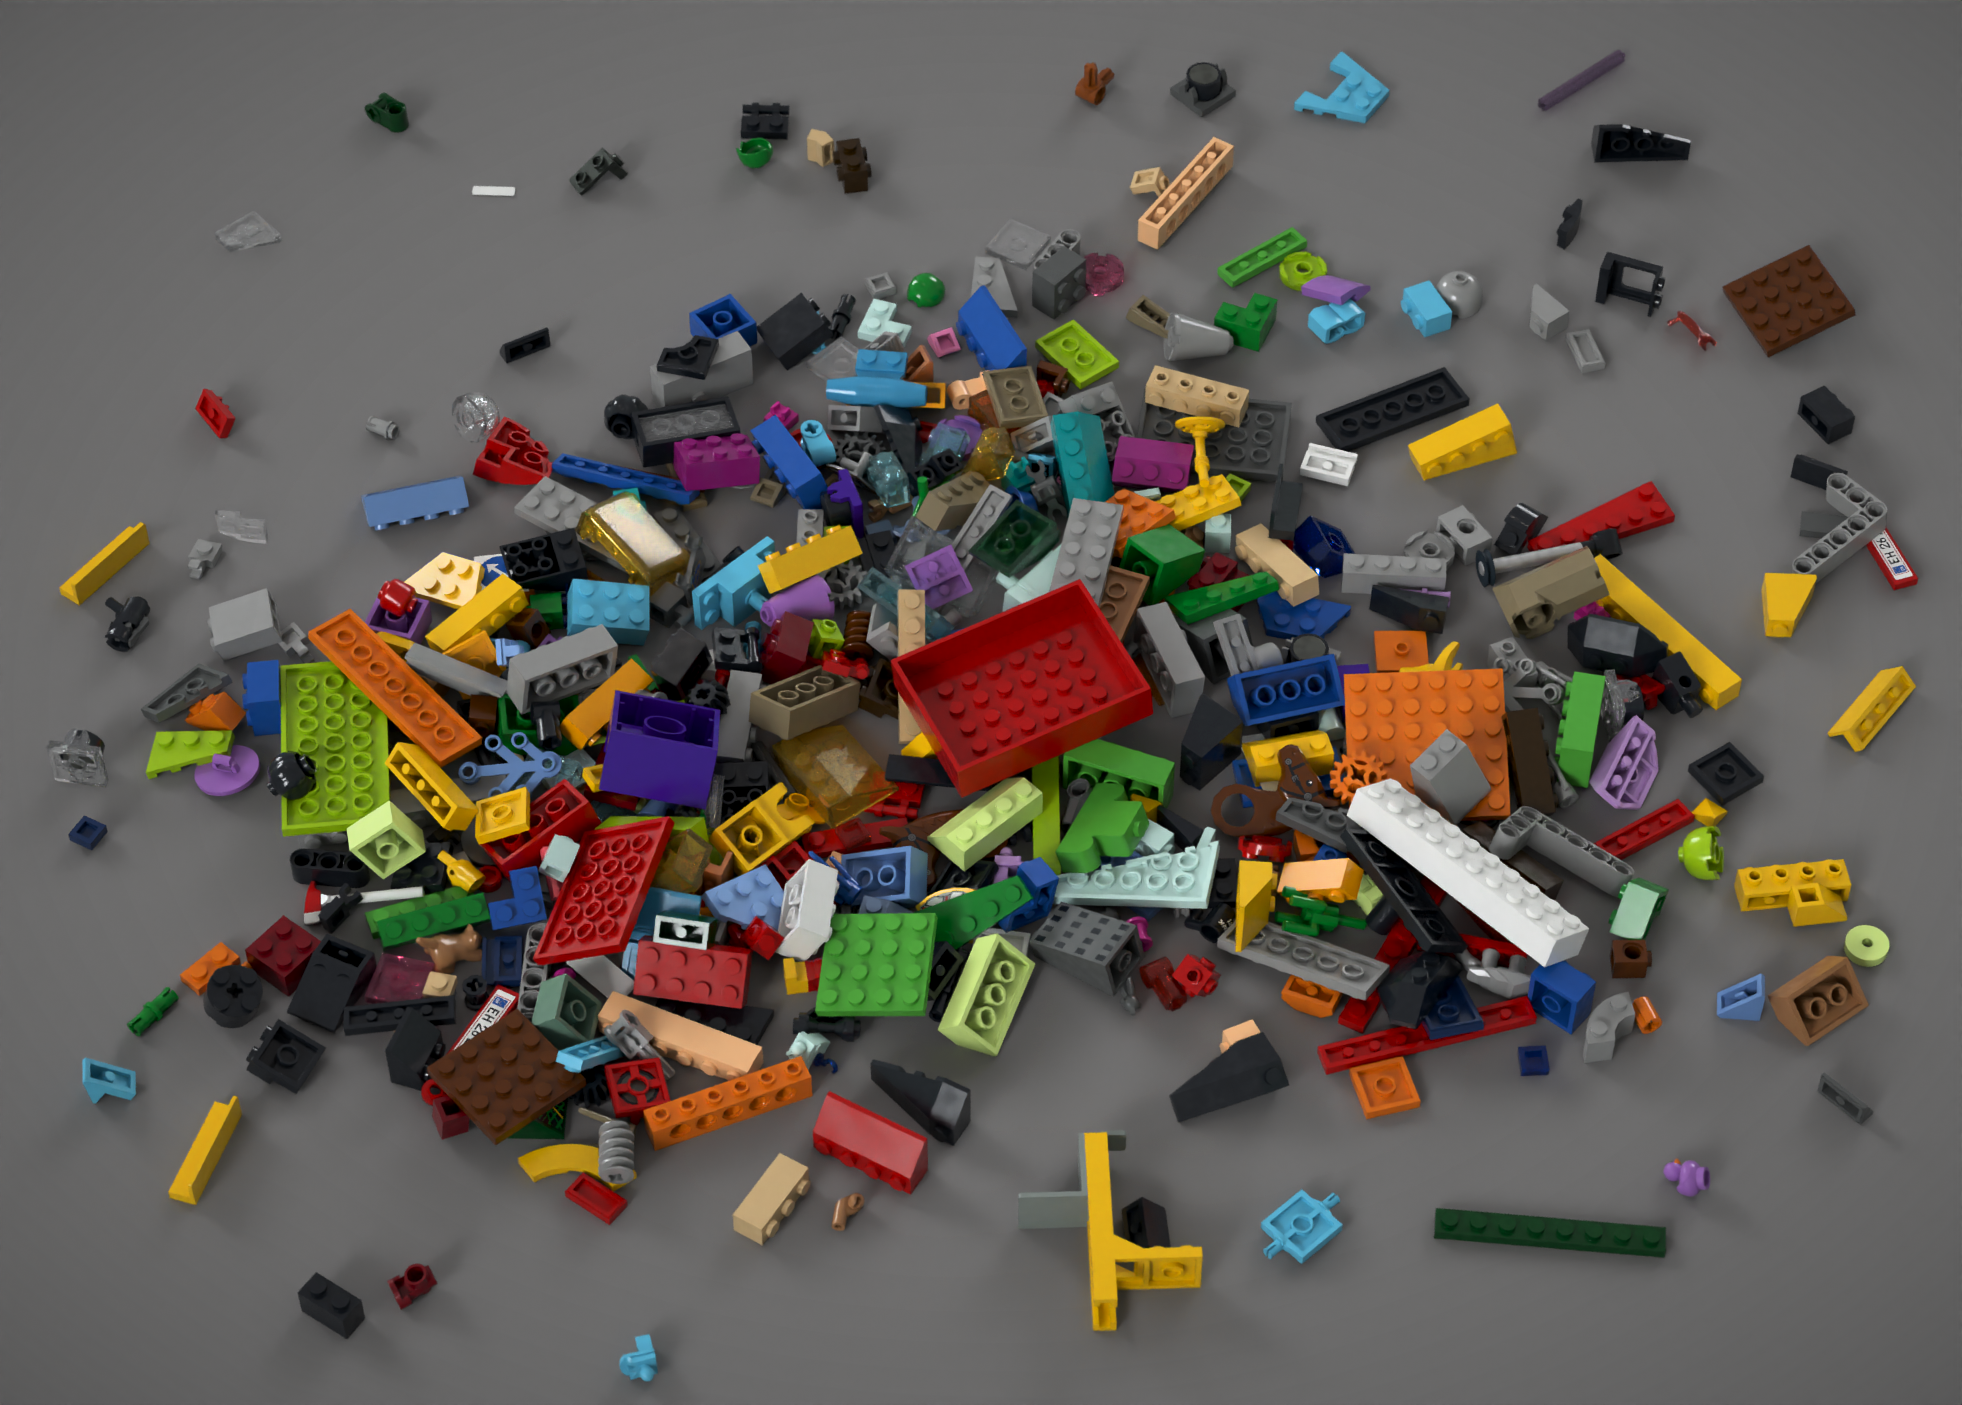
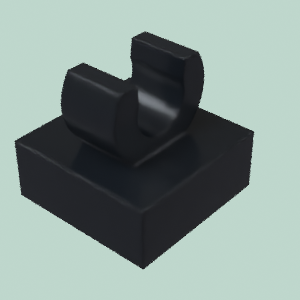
M442 826L426 838L428 843L447 842V839H452L456 845L461 842V836L458 833L447 830Z

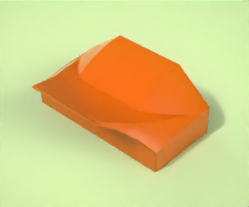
M1292 974L1281 992L1282 1000L1294 1010L1318 1018L1333 1016L1343 995L1342 992L1330 990L1325 986L1305 981Z

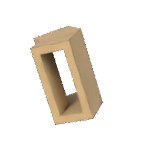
M811 129L807 137L808 160L817 162L821 167L833 163L834 140L824 131Z

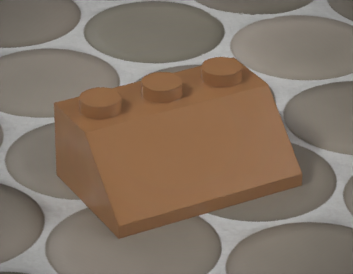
M1840 956L1825 957L1768 995L1777 1019L1805 1046L1811 1045L1869 1006L1848 957Z

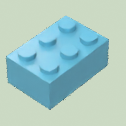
M572 579L567 596V636H572L587 628L603 624L616 643L644 646L649 633V586Z

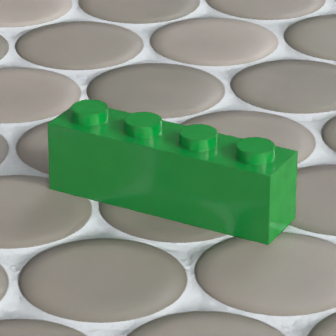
M482 892L379 920L376 923V928L382 949L386 951L416 943V938L418 937L430 938L437 934H449L466 929L469 924L474 927L489 923L490 915L484 893Z

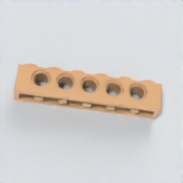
M1213 137L1138 220V241L1158 250L1233 167L1234 146Z

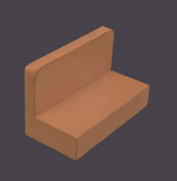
M727 852L721 866L702 860L699 861L696 867V895L702 896L706 891L734 879L733 852Z

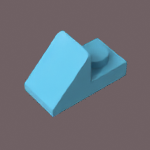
M86 1057L82 1060L83 1085L94 1104L105 1093L131 1100L136 1095L135 1071Z

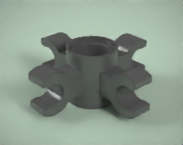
M1040 459L1037 461L1040 466L1038 472H1033L1029 465L1025 469L1028 476L1036 481V483L1030 485L1035 500L1039 506L1047 504L1049 508L1047 512L1048 518L1054 521V509H1060L1064 516L1067 515V509L1057 500L1063 494L1054 475L1046 478L1044 473L1045 464Z

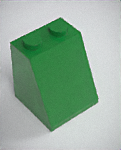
M1168 524L1128 537L1119 568L1150 577V584L1142 600L1151 606L1160 602L1165 596L1199 572L1205 549Z

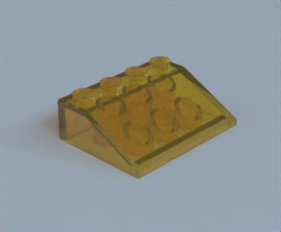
M843 725L813 729L791 740L782 739L772 745L775 760L790 782L802 795L808 798L809 804L831 829L899 790L895 782L885 780L886 772Z

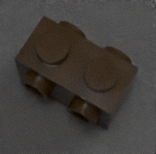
M859 138L836 141V151H833L834 165H838L837 178L838 181H842L845 194L868 191V178L872 177L870 163L865 162L867 161L866 147H861Z

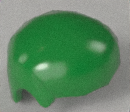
M754 138L747 142H741L740 149L736 148V151L743 165L750 168H761L772 158L773 146L766 139Z
M921 273L915 276L907 289L908 301L913 300L918 307L936 306L940 304L945 295L943 282L930 273Z

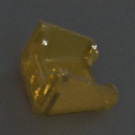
M623 491L589 507L581 513L575 530L583 540L592 536L591 541L593 543L599 541L630 575L628 582L630 584L635 582L636 585L649 586V598L666 581L670 584L674 582L677 573H681V575L686 573L690 559L688 552L684 548H680L644 509L635 494Z

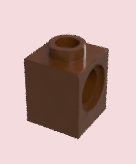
M524 608L505 624L514 640L527 642L531 649H537L546 636L551 633L540 611L533 608Z
M471 694L468 724L481 737L494 735L497 697Z
M1612 940L1609 956L1612 978H1645L1647 967L1652 966L1651 950L1647 951L1646 941Z

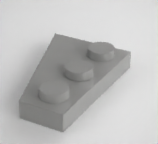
M975 256L971 296L980 286L985 285L1005 317H1018V310L1000 258Z

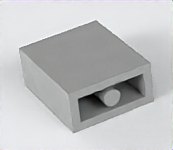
M267 588L209 607L210 618L207 619V623L213 634V637L210 638V643L215 653L219 652L224 661L282 642L277 605Z

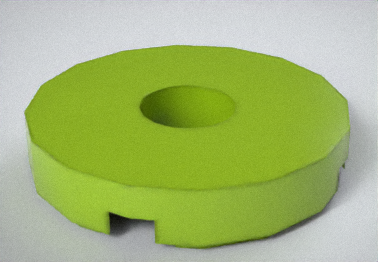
M1309 252L1289 254L1279 266L1280 280L1290 289L1302 291L1301 286L1308 281L1327 275V265L1324 260L1319 256L1317 258L1312 256V253ZM1304 269V270H1307L1308 272H1306V273H1301V272H1299L1298 270Z

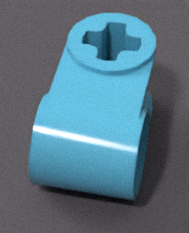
M816 420L805 421L800 428L803 436L800 445L803 451L816 467L835 462L836 452L834 446L824 431L822 424Z

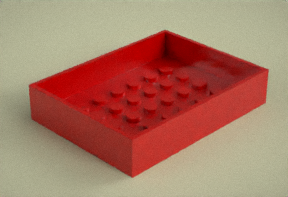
M1081 579L890 660L894 685L961 798L1153 715L1150 686Z

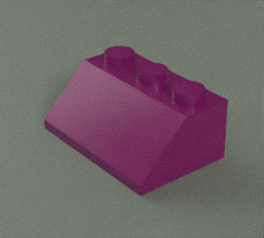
M1120 436L1114 460L1113 486L1144 490L1159 488L1160 492L1169 493L1182 491L1190 484L1195 445Z

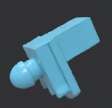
M647 1334L635 1337L637 1352L625 1354L620 1359V1369L626 1376L629 1375L630 1380L641 1377L644 1381H651L654 1374L658 1373L654 1348L650 1335Z

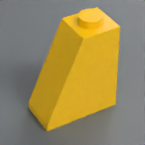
M1765 573L1761 589L1765 636L1791 637L1813 596L1817 575Z

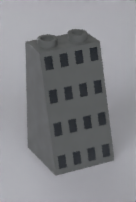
M1060 902L1055 909L1050 911L1044 924L1040 929L1034 931L1030 940L1035 957L1113 997L1145 957L1136 925L1064 902Z

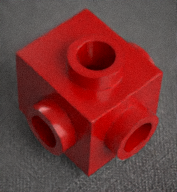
M1187 954L1172 977L1182 984L1181 989L1194 998L1196 995L1206 997L1212 994L1218 986L1217 980L1221 975L1214 970L1216 965L1207 958L1202 957L1200 959L1195 955Z

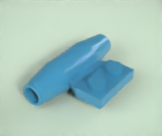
M858 349L855 366L857 376L828 379L826 398L849 405L874 407L877 404L900 408L926 406L927 386L902 380L906 374L907 352Z

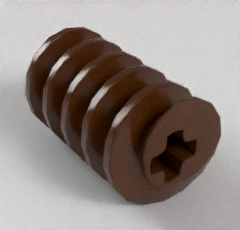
M854 610L847 614L843 636L845 641L842 646V652L845 653V657H848L849 660L855 661L858 658H863L869 661L874 655V648L866 642L871 612Z

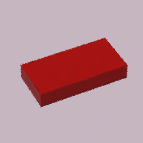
M584 1172L565 1191V1196L608 1225L628 1206L626 1199Z

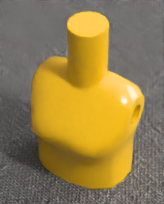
M442 850L437 856V859L448 866L446 871L451 884L461 887L469 894L480 888L486 879V876L468 860H456L445 850Z

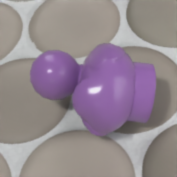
M1675 1159L1674 1162H1669L1664 1167L1663 1172L1668 1180L1673 1182L1679 1180L1680 1185L1677 1187V1191L1682 1195L1692 1197L1697 1195L1700 1190H1708L1710 1187V1171L1708 1167H1700L1695 1161H1685L1681 1166L1679 1159Z

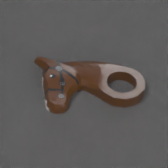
M1290 744L1284 746L1277 753L1278 762L1281 767V776L1276 791L1261 790L1238 783L1225 786L1213 797L1210 811L1214 824L1223 833L1235 837L1245 835V838H1252L1253 835L1275 836L1293 829L1275 820L1277 811L1289 797L1319 803L1324 809L1340 806V800L1327 797L1320 779L1298 746ZM1240 793L1246 795L1251 800L1254 813L1247 824L1235 827L1224 821L1221 815V806L1228 796Z
M964 809L933 813L918 818L903 827L886 826L879 829L880 835L891 839L893 848L913 846L928 853L927 892L931 890L937 881L935 864L942 853L927 840V837ZM1009 838L980 860L995 862V855L1000 856V851L1007 847Z

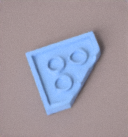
M766 864L714 887L702 895L703 901L713 916L718 918L717 920L725 923L731 921L741 925V929L746 930L754 917L757 916L778 931L784 891Z

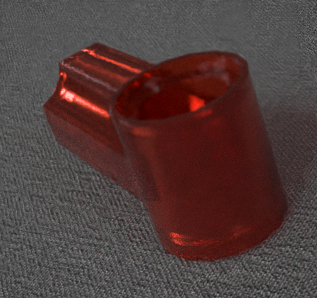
M1162 957L1139 968L1144 985L1148 989H1153L1166 1010L1173 1012L1180 1009L1187 1002L1186 993L1178 981L1172 977L1174 969L1167 957Z

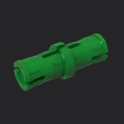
M166 987L154 1000L146 1002L143 1005V1010L127 1023L129 1030L132 1033L137 1030L135 1035L141 1036L152 1023L160 1021L163 1018V1013L179 1000L175 991L172 990L169 993L171 988Z

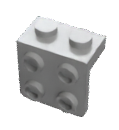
M877 603L872 607L866 642L889 660L898 657V617L880 603Z

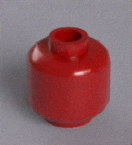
M393 579L390 582L386 581L377 597L380 599L381 608L398 617H402L406 612L412 613L418 603V599L415 598V588L399 579Z

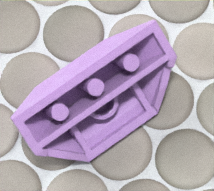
M1637 715L1632 717L1607 744L1589 781L1594 790L1615 809H1640L1659 771L1657 749L1654 742L1656 740L1655 731Z

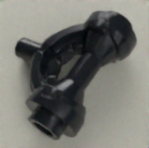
M814 1007L807 1013L800 1012L799 1018L793 1019V1034L795 1035L803 1031L806 1034L835 1033L846 1042H854L855 1037H860L861 1020H855V1016H817L815 1012L816 1007ZM826 1019H829V1020L834 1021V1022H821V1021H824V1020H826Z

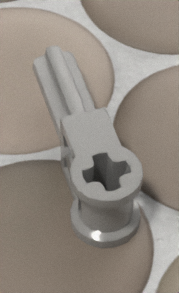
M623 1010L618 1020L604 1028L606 1037L630 1060L635 1055L641 1060L660 1057L667 1082L675 1074V1070L648 1043L653 1036L644 1028L639 1019L632 1012Z

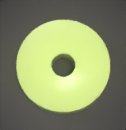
M1860 925L1852 928L1847 933L1844 951L1846 956L1855 964L1873 967L1881 964L1886 959L1890 944L1888 937L1880 929L1870 925Z

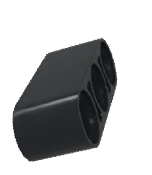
M298 849L290 856L293 878L300 884L310 885L311 881H315L316 885L341 887L344 883H347L350 888H362L370 881L368 866L352 852Z

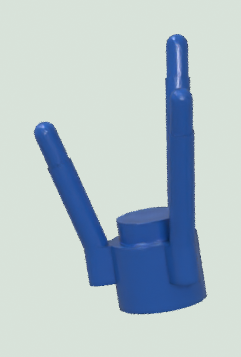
M809 851V855L816 862L829 866L817 854ZM830 856L829 860L843 875V877L839 874L837 875L839 888L837 895L834 896V901L840 906L844 902L851 905L858 898L863 888L859 886L860 883L852 878L834 856Z

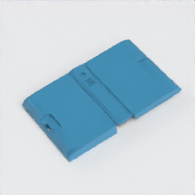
M650 887L624 951L621 970L632 980H635L639 939L644 935L654 936L657 914L665 910L699 916L702 896Z

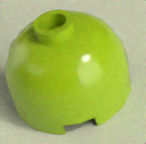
M1708 826L1694 829L1684 839L1683 846L1679 847V861L1684 863L1686 870L1691 876L1701 880H1720L1717 871L1723 872L1724 848L1719 847L1716 836H1721L1718 827Z

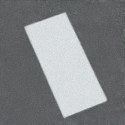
M604 955L566 961L570 967L607 998H609L613 991L627 996L634 989V980Z

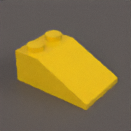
M1239 860L1235 905V952L1243 951L1267 925L1269 912H1274L1275 896H1271V890L1277 889V873H1272V862Z

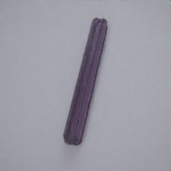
M1621 50L1614 51L1538 100V107L1543 111L1553 107L1624 62L1625 53H1622Z

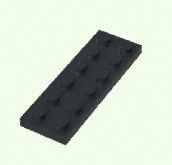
M1443 367L1316 415V424L1335 449L1349 452L1469 406L1470 399L1447 369Z

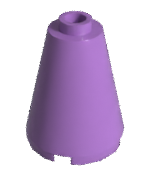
M813 575L799 581L765 601L760 610L761 619L768 626L772 627L774 620L780 619L784 612L787 611L809 621H812V619L832 620L835 605L834 601H829L828 593H831L830 587L819 575Z

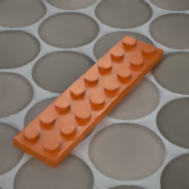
M351 609L308 631V639L416 745H419L440 768L482 744V737Z

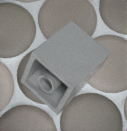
M1447 729L1410 765L1416 796L1454 825H1457L1491 791V786L1467 744Z

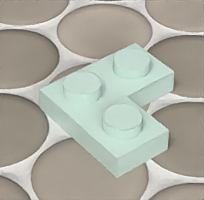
M873 299L858 330V338L872 342L885 331L898 333L905 348L912 333V326L892 321L897 311V304Z

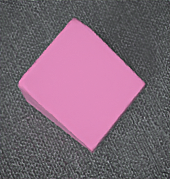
M952 327L930 334L927 338L929 345L938 358L961 350Z

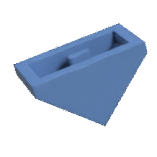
M1761 973L1718 992L1717 1016L1728 1019L1760 1021L1765 1001V976Z

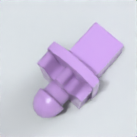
M1004 847L1000 851V856L995 855V862L999 870L994 876V884L1008 879V876H1016L1018 866L1023 863L1021 856H1013V852L1009 847Z

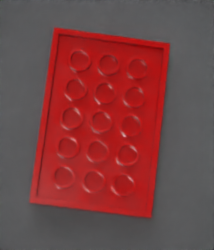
M669 816L584 832L579 844V850L565 878L534 954L533 960L538 966L625 951L675 824Z

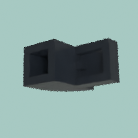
M1524 503L1517 504L1504 520L1506 524L1494 545L1511 555L1520 554L1529 537L1535 538L1538 536L1548 516Z

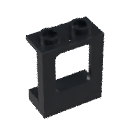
M1607 252L1600 267L1595 302L1605 304L1609 294L1649 305L1648 316L1651 317L1654 309H1659L1663 295L1659 294V291L1662 292L1666 279L1662 277L1663 267ZM1630 267L1654 274L1655 279L1652 292L1624 285L1622 282L1624 268Z

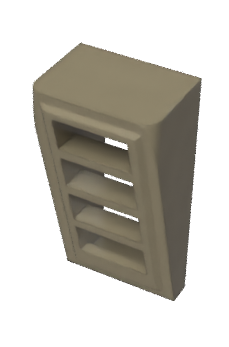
M1142 295L1129 308L1126 319L1163 338L1168 337L1169 330H1165L1164 326L1170 314Z

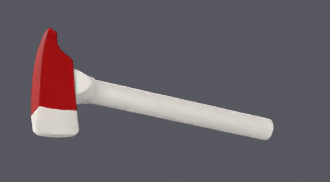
M311 881L305 900V925L321 922L318 915L321 913L324 905L331 902L336 896L338 898L340 896L321 894V891L316 889V882ZM420 886L361 892L363 900L360 903L424 897V888Z

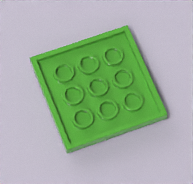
M936 913L834 914L830 922L832 934L829 941L824 944L815 1008L817 1016H925L938 920Z

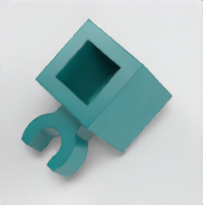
M1024 456L1021 457V461L1017 463L1012 461L1008 467L1001 469V487L1004 491L1007 487L1014 486L1018 491H1026L1033 495L1030 485L1036 483V481L1026 473L1025 468L1027 465L1030 466V463Z

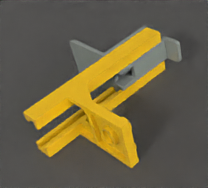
M1125 1130L1078 1133L1079 1191L1018 1194L1019 1229L1087 1227L1093 1331L1116 1330L1117 1290L1201 1287L1202 1247L1184 1245L1170 1248L1162 1246L1142 1248L1113 1234L1108 1151L1126 1150ZM1115 1262H1134V1272L1115 1264Z

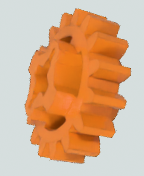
M1352 751L1350 758L1344 754L1341 755L1342 763L1334 762L1335 770L1330 771V778L1333 779L1330 781V788L1335 789L1333 791L1335 798L1342 796L1341 804L1344 805L1347 801L1352 803L1358 788L1371 785L1375 777L1377 779L1376 783L1387 779V771L1383 770L1384 765L1382 761L1375 763L1376 755L1373 754L1370 758H1367L1366 751H1362L1361 756H1357L1355 751ZM1345 771L1346 777L1343 778V782H1341V776Z

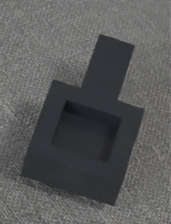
M344 883L339 889L340 898L336 896L331 902L324 905L321 913L318 915L323 928L331 934L349 917V910L363 900L361 893L358 891L352 896H347L351 892V888L347 883Z

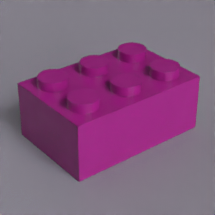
M736 433L727 437L709 436L706 439L698 440L687 438L674 442V470L686 491L759 484L760 456L747 435Z

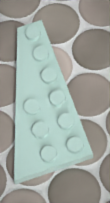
M1219 841L1210 842L1209 847L1195 849V846L1187 847L1185 852L1170 855L1168 852L1126 860L1125 865L1116 867L1107 864L1101 866V870L1089 873L1057 875L1059 881L1053 904L1064 902L1071 905L1207 909L1220 851Z

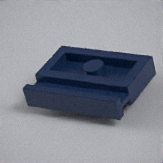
M522 936L495 937V939L483 937L481 976L487 981V985H494L495 988L498 984L503 987H520L523 969Z

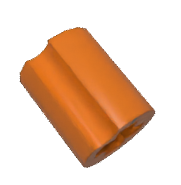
M1644 996L1633 1000L1634 1020L1641 1032L1648 1034L1657 1030L1662 1025V1020L1650 999Z

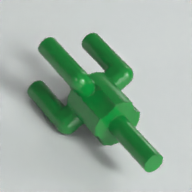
M1289 886L1283 887L1282 896L1290 898L1289 904L1291 906L1302 908L1301 916L1277 911L1274 917L1275 922L1282 923V931L1311 937L1318 936L1320 930L1332 932L1337 925L1364 930L1367 924L1365 919L1339 914V907L1337 905L1307 898L1308 895L1296 891V888Z

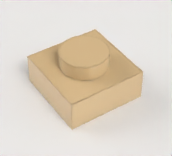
M430 971L422 993L423 998L453 995L458 983L457 976Z

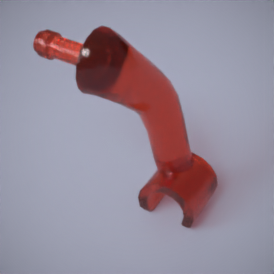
M1681 310L1677 311L1678 317L1667 322L1669 326H1672L1681 321L1698 338V344L1704 351L1707 350L1706 344L1708 342L1716 346L1717 342L1713 337L1705 333L1689 315Z

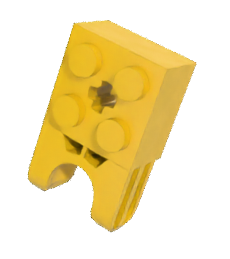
M783 783L776 784L758 799L752 801L717 827L709 837V841L723 858H725L728 851L733 852L734 872L738 877L756 869L772 855L776 856L788 845L809 831L814 824V821L808 815H803L796 820H786L780 816L777 811V803L787 793V788ZM750 838L752 843L748 842L747 839Z

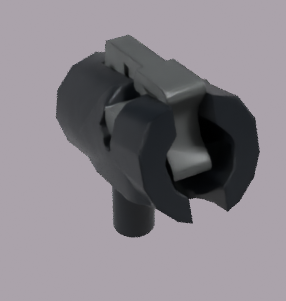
M139 596L128 598L124 605L110 597L106 600L105 605L116 613V619L110 623L108 632L105 635V638H108L106 643L117 651L127 652L149 625L147 616L150 613V607L148 602Z

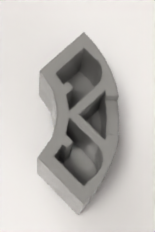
M1629 992L1609 997L1600 1003L1591 1014L1583 1045L1584 1063L1611 1060L1615 1042L1620 1037L1632 1033L1635 1011Z

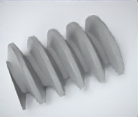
M614 1120L605 1122L599 1128L598 1175L603 1181L612 1184H625L634 1178L632 1170L634 1169L633 1141L635 1137L634 1133L630 1131V1125L625 1121Z

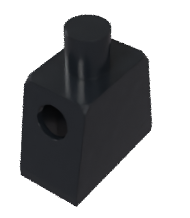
M1679 651L1658 661L1652 679L1665 685L1663 693L1657 695L1659 701L1671 714H1677L1683 710L1689 718L1700 714L1703 708L1696 699L1701 690V684L1683 654Z

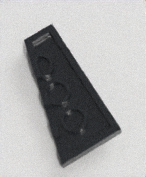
M659 998L655 1005L657 1008L758 1045L774 1017L773 1009L744 1006L742 1009L664 998Z

